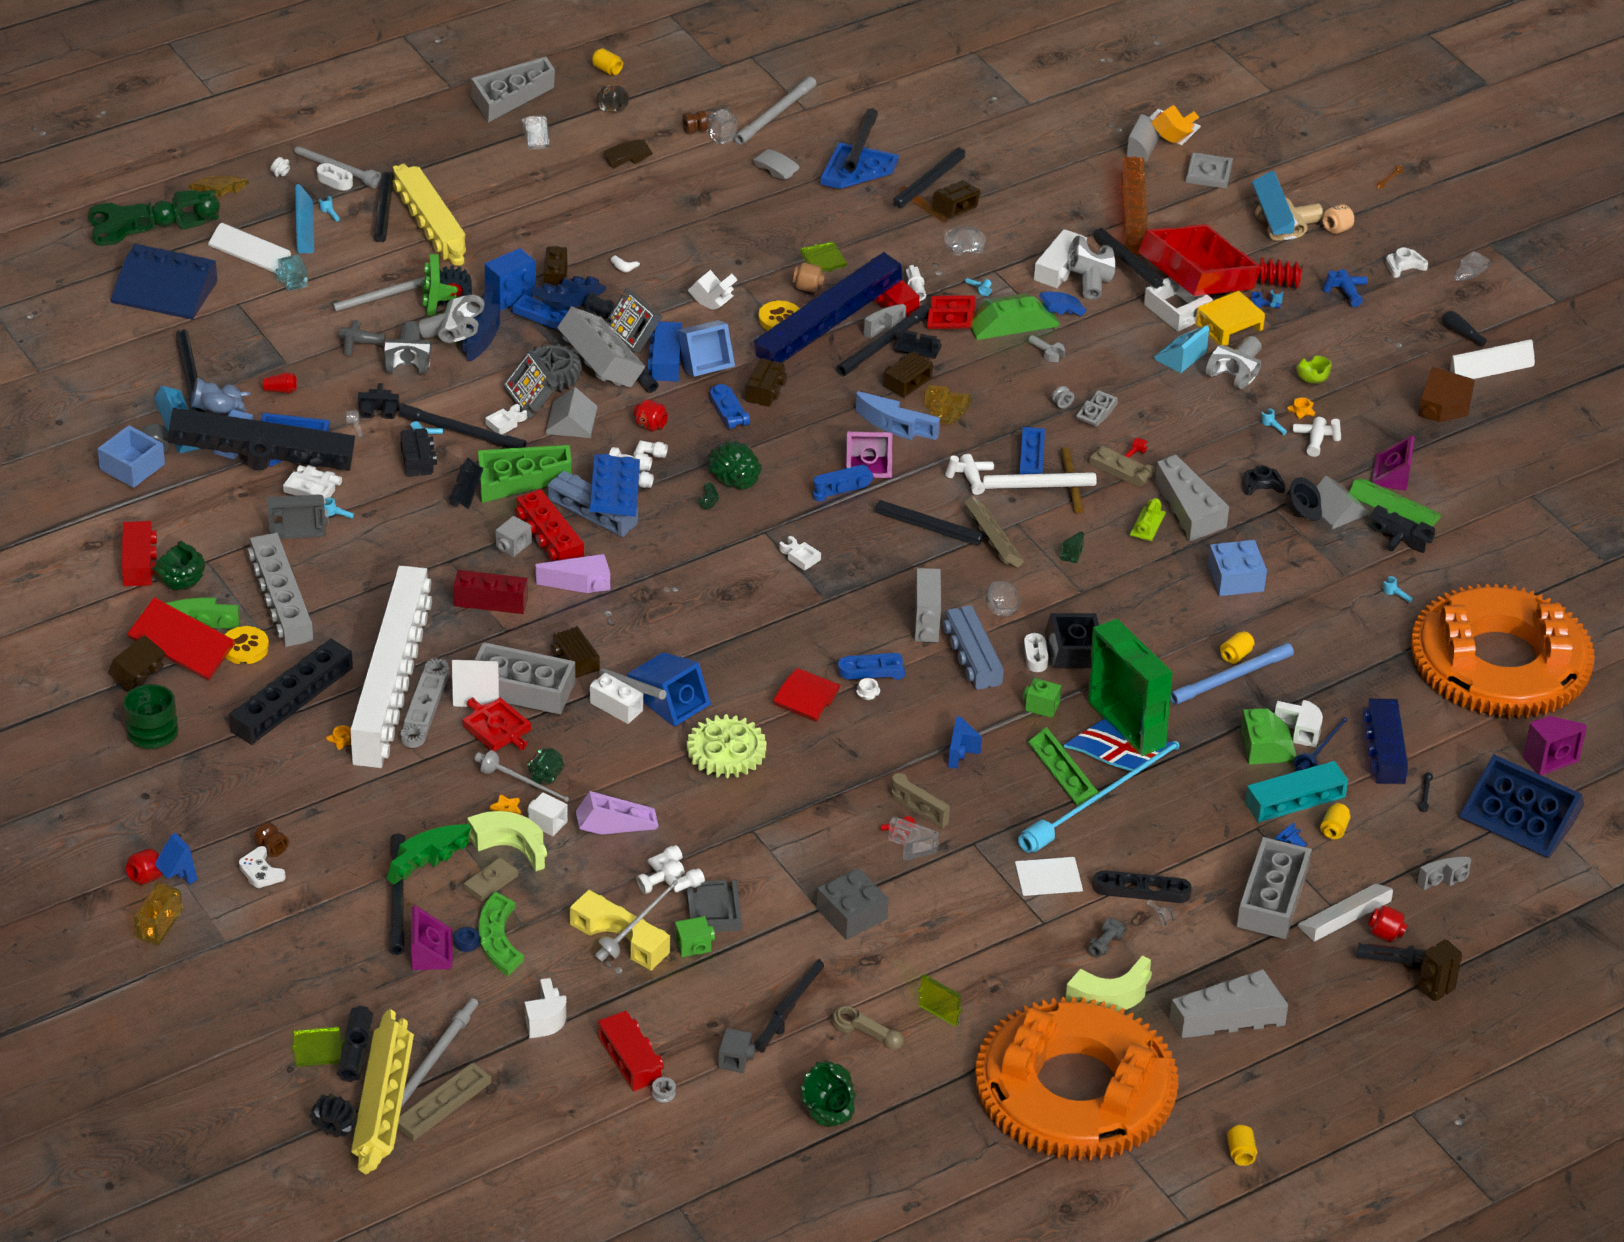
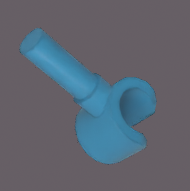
M1271 290V307H1275L1276 303H1282L1283 291L1280 294H1275L1274 290Z

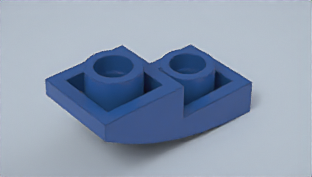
M1041 292L1039 295L1044 302L1043 306L1051 313L1055 311L1063 315L1067 311L1070 314L1074 312L1082 317L1087 311L1078 298L1061 292Z

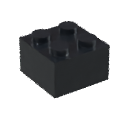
M1050 613L1045 635L1053 668H1092L1093 627L1099 625L1096 613Z

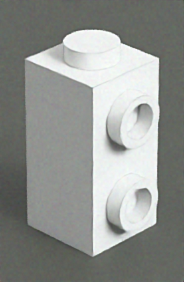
M604 673L591 683L589 688L590 703L629 724L643 711V693L611 675Z

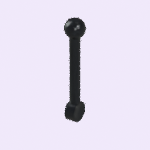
M1430 772L1424 774V793L1422 802L1419 804L1421 812H1427L1429 809L1427 799L1430 781L1433 779V774Z

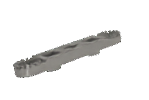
M435 658V660L431 659V661H427L401 730V742L406 747L416 748L423 745L428 735L449 676L448 662L442 661L441 658L439 660L438 658ZM439 668V669H442V671H439V673H438V671H437V672L435 673V671H433V669ZM416 734L418 735V737H415V739L413 737L411 739V737H409L408 735Z

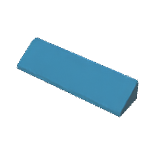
M1270 171L1253 180V188L1272 234L1293 233L1295 219L1275 171Z
M296 184L297 252L314 253L313 200L300 184Z
M161 386L154 397L169 432L172 409L189 410L181 391L178 389ZM175 445L178 453L200 449L191 446Z

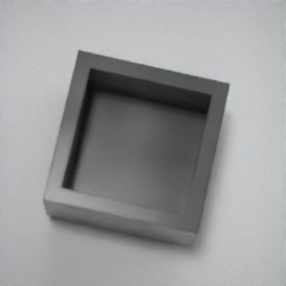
M857 868L817 888L816 909L847 940L887 920L889 898Z

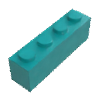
M1332 761L1248 785L1245 804L1259 823L1346 798L1348 779L1337 763Z

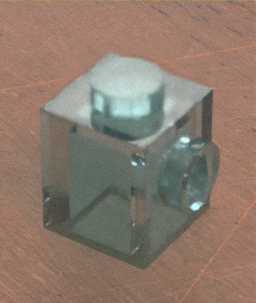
M299 254L278 259L276 276L278 281H282L287 291L308 286L307 268Z

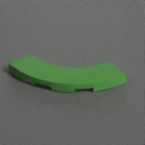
M495 891L486 901L481 911L479 939L488 960L499 971L509 976L524 961V955L510 944L504 931L506 921L515 909V902Z

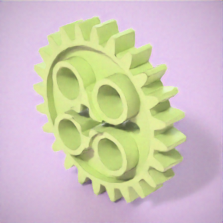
M725 714L724 719H720L715 715L714 721L706 718V724L698 722V728H692V734L688 735L687 741L688 758H692L693 765L698 764V770L706 768L707 775L712 772H716V777L723 773L726 778H729L731 773L736 777H739V772L747 775L748 768L755 771L756 764L761 765L762 758H765L767 743L765 741V734H761V728H755L754 722L747 724V718L738 721L737 715L733 719H729L727 714Z

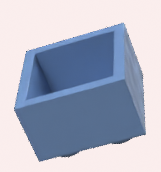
M717 320L678 330L685 373L691 376H698L735 367L728 323Z
M130 425L97 448L100 470L133 488L165 465L163 443Z
M1255 540L1210 545L1207 566L1219 596L1264 591L1267 569Z

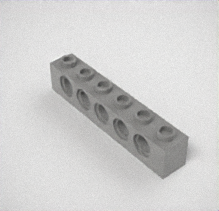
M278 533L250 538L251 548H247L248 558L250 562H254V575L259 577L260 591L265 592L264 600L266 607H271L270 617L272 623H277L275 625L277 637L283 639L285 647L312 642V622Z

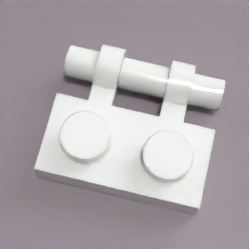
M299 465L297 472L293 471L283 485L285 493L296 496L321 494L324 497V504H326L325 499L332 496L335 491V485H341L342 477L336 476L331 471L322 472L316 470V467L310 465L307 467Z

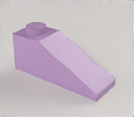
M604 554L535 564L537 585L583 593L610 590V570Z
M589 791L576 810L579 829L601 835L655 830L659 826L654 808Z

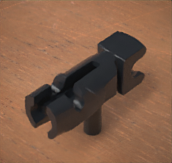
M1377 505L1370 516L1372 522L1368 524L1369 527L1392 537L1386 545L1389 551H1394L1398 544L1403 541L1410 543L1409 548L1424 553L1426 544L1432 543L1434 539L1435 528L1424 522L1418 525L1416 522L1396 512L1388 514V509Z

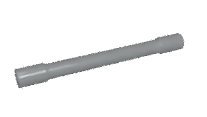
M807 77L793 91L749 126L739 131L734 136L736 143L739 145L746 143L756 132L800 97L816 87L815 79Z

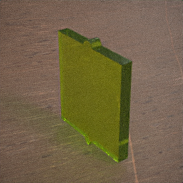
M834 242L801 248V253L807 263L820 266L822 272H832L834 269L847 267L846 260Z
M923 974L921 976L920 988L918 989L920 993L919 1006L956 1027L959 1024V1017L962 1012L960 1008L961 994Z
M340 1027L294 1031L295 1045L292 1046V1051L295 1053L296 1067L340 1062L343 1045L340 1037Z

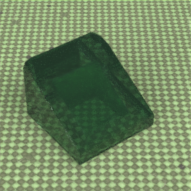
M1080 531L1062 543L1060 557L1062 561L1077 564L1083 551L1084 532Z

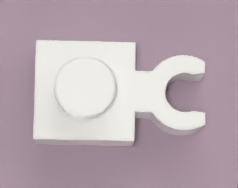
M516 404L508 412L501 409L485 418V422L494 432L504 434L516 428L517 422L525 421L527 419V411L520 412V405Z
M792 536L788 537V545L783 542L779 543L780 552L787 554L788 560L804 571L821 560V553L805 542L799 545Z

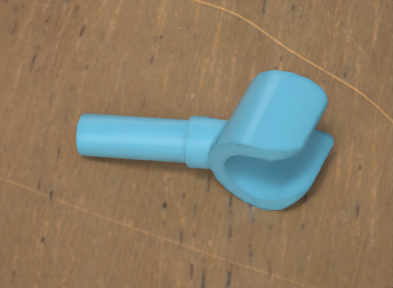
M327 196V201L319 199L320 210L328 212L336 222L339 221L340 218L333 209L332 198Z
M969 278L965 280V283L976 286L982 296H989L992 291L989 288L991 286L989 279H985L983 282Z
M1267 409V414L1261 412L1263 425H1272L1283 435L1287 433V430L1275 420V411L1273 409Z
M418 421L410 424L413 428L412 431L423 428ZM426 428L428 434H443L442 428Z
M333 498L325 499L326 505L324 504V509L328 511V516L340 514L353 519L354 513L336 507Z
M1389 576L1388 583L1383 581V591L1385 594L1399 595L1409 603L1413 600L1411 596L1397 587V579L1395 577Z

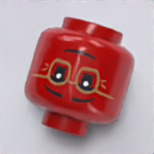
M650 399L642 401L641 404L638 403L633 411L636 424L652 432L664 428L668 420L665 406Z

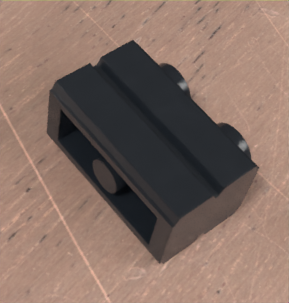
M426 428L415 429L414 431L412 429L401 430L400 446L406 476L432 475L434 473L433 465H437L436 451H431L434 450L433 437H428Z

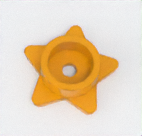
M1296 398L1294 405L1287 407L1288 411L1296 413L1298 419L1305 415L1315 416V412L1312 409L1314 402L1307 398Z
M346 725L336 726L333 734L327 736L326 739L329 742L335 743L337 750H341L346 745H352L351 728Z
M499 795L498 802L490 805L489 809L520 815L521 811L517 807L520 799H508L503 795Z

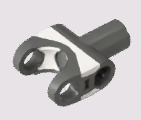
M408 321L402 325L400 339H386V373H393L400 365L410 364L416 366L419 374H427L431 359V341L420 340V328L416 322Z

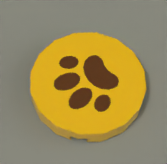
M772 301L760 308L758 321L761 327L769 332L774 330L779 334L790 333L800 326L802 312L798 306L788 301Z
M236 627L225 634L235 640V645L226 656V659L232 663L240 664V662H246V664H253L263 659L268 653V636L264 631L256 627Z

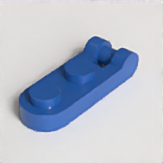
M718 384L711 388L710 400L728 430L735 428L736 425L746 426L750 424L749 414L744 411L730 387Z
M858 465L818 475L813 480V486L815 487L813 499L820 502L824 501L828 496L867 487L873 480V473L868 466Z
M899 653L846 656L838 662V674L848 680L893 677V679L899 680L906 675L903 658Z

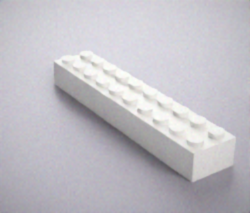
M398 567L351 727L353 765L382 768L384 759L389 758V741L393 742L394 724L398 725L400 717L398 709L403 708L404 705L403 692L408 691V675L413 673V658H417L418 655L417 643L422 641V626L427 624L428 615L426 611L430 610L432 605V596H428L431 590V579L427 577V568Z

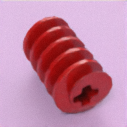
M1264 257L1260 258L1259 265L1262 269L1258 278H1260L1261 284L1264 285L1266 280L1269 279L1270 285L1273 286L1275 280H1277L1278 286L1281 287L1284 281H1286L1287 288H1290L1294 282L1296 289H1299L1303 265L1299 268L1298 261H1295L1291 267L1289 260L1282 266L1281 259H1278L1276 264L1273 265L1272 258H1269L1267 264L1264 261Z

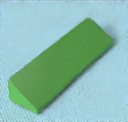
M1364 478L1354 480L1349 492L1359 501L1372 507L1382 506L1388 509V514L1396 512L1416 522L1418 525L1424 522L1434 526L1442 516L1432 509Z
M1047 727L1028 741L1077 806L1099 793Z

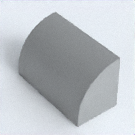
M1141 114L1129 136L1127 157L1147 162L1159 140V133L1151 124L1153 120L1146 115Z

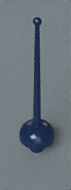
M1346 717L1342 719V722L1312 754L1304 752L1295 757L1294 766L1296 771L1318 766L1315 757L1344 722H1347Z

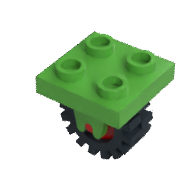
M430 254L429 263L424 265V276L426 277L425 280H422V305L426 307L428 316H436L438 301H440L441 305H444V303H448L452 299L472 295V279L470 274H467V270L464 269L462 271L459 266L457 269H454V265H450V269H447L445 266L443 270H440L439 255Z

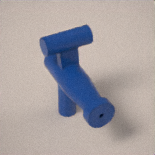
M1345 269L1337 272L1329 271L1322 290L1330 292L1332 286L1341 287L1350 299V304L1353 307H1357L1362 304L1363 299L1357 293L1355 285H1366L1368 279L1366 276L1350 277Z

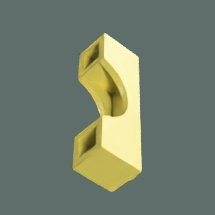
M588 890L570 907V925L589 936L601 932L620 934L637 918V916L626 911L623 907L615 905L602 895H598L591 890ZM641 919L624 936L631 943V960L650 971L670 953V935L664 930L647 923L644 919Z

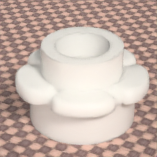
M279 157L273 162L271 171L274 172L276 177L279 175L285 176L290 170L289 160Z
M864 678L859 682L856 692L863 699L871 700L880 694V688L876 680Z

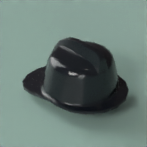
M1295 478L1285 498L1288 509L1295 517L1303 516L1308 520L1318 521L1322 517L1321 496L1317 487L1306 478Z

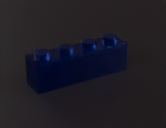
M1369 698L1368 707L1363 709V722L1367 723L1365 737L1370 739L1368 743V756H1372L1370 763L1371 774H1375L1376 784H1405L1408 761L1398 699Z

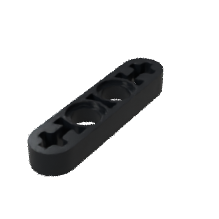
M1107 870L1097 872L1093 881V889L1100 895L1173 903L1187 902L1191 897L1192 890L1191 883L1183 878ZM1133 883L1136 887L1127 888L1123 884ZM1156 885L1161 890L1153 891L1149 889V886Z

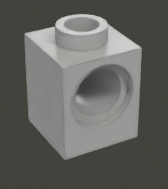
M512 516L495 530L496 548L513 557L532 543L531 525L515 516Z

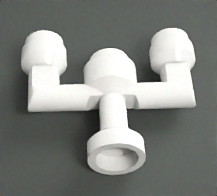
M640 440L633 453L634 456L622 454L619 448L616 447L611 448L609 455L617 457L629 456L634 459H640L639 471L641 473H639L638 485L643 488H651L654 475L645 471L650 470L652 458L648 457V454L643 453H651L654 457L665 458L668 445L658 441L650 443Z
M675 845L665 848L663 853L648 860V864L657 873L651 876L641 874L636 877L641 892L645 895L652 891L653 885L664 880L669 886L673 884L674 880H677L678 884L672 889L675 892H679L688 887L695 888L700 886L701 883L705 882V878L699 868L687 871L686 875L681 877L685 874L683 865L679 861L682 859V853L679 847Z

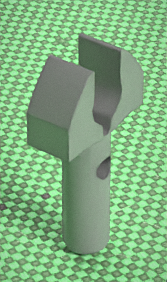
M1034 335L1029 337L1028 342L1044 351L1043 359L1049 362H1059L1060 356L1065 358V347L1063 344L1057 342L1054 345H1050Z

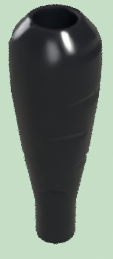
M1450 310L1443 314L1442 323L1448 329L1475 341L1480 346L1486 344L1487 339L1481 336L1458 313Z

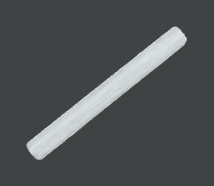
M1096 473L986 475L983 478V484L986 489L1095 486L1097 483Z

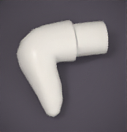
M617 256L611 258V263L622 272H630L640 265L639 262H625Z

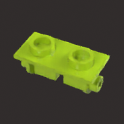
M1153 498L1148 501L1147 506L1143 507L1130 536L1149 541L1153 540L1166 514V511L1161 510L1159 499Z

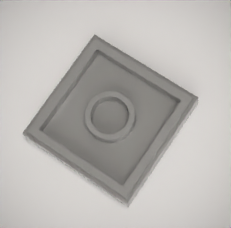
M1193 152L1186 176V183L1227 189L1233 158Z

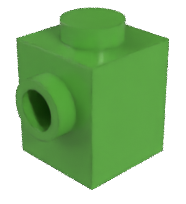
M1034 678L1031 686H1026L1023 694V700H1026L1025 711L1053 718L1060 704L1062 685Z
M705 916L675 922V941L681 957L711 952V941L715 940L713 926H708Z

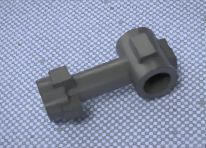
M1109 917L1102 926L1104 934L1098 940L1093 938L1090 941L1088 948L1090 954L1097 958L1103 954L1106 955L1109 951L1107 946L1113 938L1120 941L1127 927L1123 926L1124 924L1118 920Z

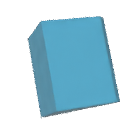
M1208 325L1178 336L1154 356L1155 360L1182 373L1207 352Z

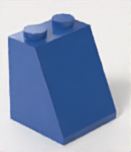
M662 652L627 673V676L666 691L667 695L664 699L643 693V703L672 726H677L711 705L699 662Z

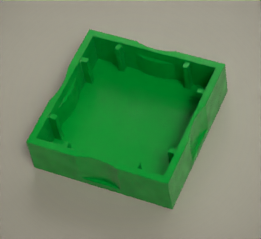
M1114 619L1093 627L1092 668L1089 677L1088 703L1107 722L1112 724L1141 756L1165 748L1173 671L1120 620Z

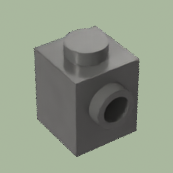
M726 1028L719 1049V1069L744 1074L748 1060H753L755 1054V1044H752V1033Z

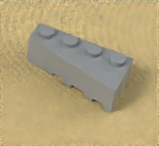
M547 57L477 76L471 78V97L489 123L553 89L555 69Z
M1177 455L1157 462L1155 483L1165 501H1168L1171 505L1170 510L1179 519V525L1187 533L1186 537L1189 542L1227 527L1229 506Z
M1262 969L1172 999L1169 1021L1181 1038L1212 1035L1217 1030H1225L1228 1033L1237 1032L1238 1028L1250 1026L1253 1027V1030L1262 1029L1267 1024H1275L1276 1027L1285 1026L1288 1003Z

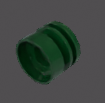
M146 684L136 687L126 694L123 700V709L129 741L135 746L144 749H156L173 742L178 736L179 730L173 692L165 686Z

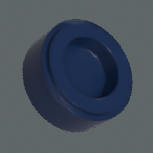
M463 927L454 934V946L462 952L473 951L480 944L479 933L474 928Z

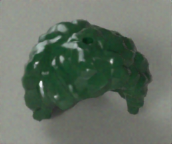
M734 441L733 443L725 442L718 444L708 454L707 468L709 473L717 476L720 483L725 484L727 487H735L738 490L748 489L758 481L762 465L758 463V458L748 448V445L741 444L740 442Z
M179 541L177 545L171 547L166 552V555L161 556L152 569L156 577L173 591L187 590L194 587L202 578L205 560L203 555L197 552L193 546Z
M827 1060L816 1062V1066L811 1067V1070L805 1073L803 1077L804 1084L800 1085V1099L804 1104L803 1107L809 1111L817 1125L824 1127L842 1125L850 1121L852 1114L855 1112L854 1099L856 1093L853 1090L854 1085L851 1082L850 1072L842 1065L834 1064Z

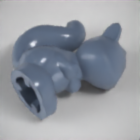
M196 378L190 406L220 415L230 413L233 409L246 412L247 409L244 408V402L242 401L243 396H249L251 393L240 391L231 384H226L221 389L216 383H206L203 379Z

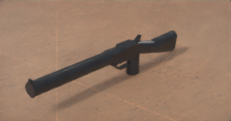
M820 958L815 961L791 993L775 1008L773 1017L767 1027L754 1041L757 1051L765 1052L774 1034H783L785 1032V1020L796 1006L797 1000L824 968V963Z

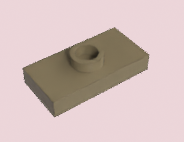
M500 857L464 883V890L480 902H483L495 891L497 892L518 877V870Z

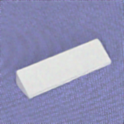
M224 223L218 225L208 243L209 246L278 275L291 264V252Z
M1526 340L1454 355L1451 359L1449 372L1476 379L1533 367L1535 363L1532 340Z
M1373 884L1298 924V927L1315 942L1372 912L1375 908H1380L1382 905L1391 902L1393 889Z

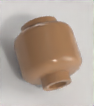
M803 262L800 266H796L792 283H795L798 290L815 293L818 287H823L825 275L821 274L822 269L820 266Z

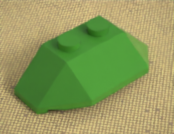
M1024 293L984 300L974 316L971 330L976 340L1059 327V321L1054 312L1051 313L1045 309L1044 303L1034 296Z

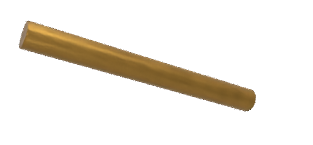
M1063 447L1061 455L1065 472L1075 473L1070 450L1068 447ZM1071 486L1069 489L1074 510L1076 513H1082L1084 508L1079 487Z

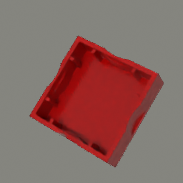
M1207 224L1190 225L1180 228L1148 229L1138 251L1193 296L1252 290L1262 269L1259 264L1231 245L1223 236Z

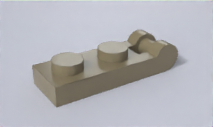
M1101 446L1090 457L1089 464L1137 487H1142L1147 482V479H1150L1156 473L1152 465H1143L1104 446Z
M897 773L893 776L892 785L894 787L892 788L891 796L894 800L942 829L949 824L950 806L907 781L905 774Z

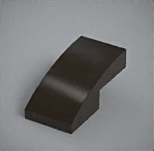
M644 139L625 142L604 151L614 169L631 159L636 164L653 154Z

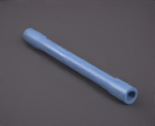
M1285 643L1269 650L1265 654L1213 676L1171 692L1170 700L1174 705L1183 703L1205 691L1269 664L1289 658L1294 655V650L1289 643Z

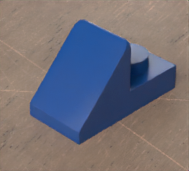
M956 716L949 750L948 767L958 769L959 761L965 758V753H981V735L962 717Z
M176 833L172 834L157 858L155 866L167 878L176 875L177 878H183L190 885L197 880L190 847Z

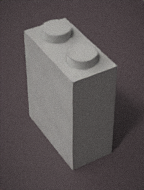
M917 568L915 641L939 642L941 569Z

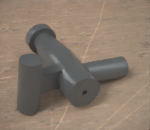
M354 320L350 328L342 327L340 331V340L344 341V355H352L354 342L379 344V346L384 347L386 334L381 333L378 335L359 330L361 323L358 320Z

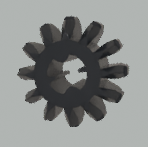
M329 1094L328 1096L321 1095L316 1104L314 1103L310 1117L312 1118L311 1123L318 1126V1131H324L326 1135L332 1134L338 1138L339 1136H346L351 1131L358 1115L355 1112L356 1108L349 1105V1100H343L341 1096L335 1097L333 1094Z

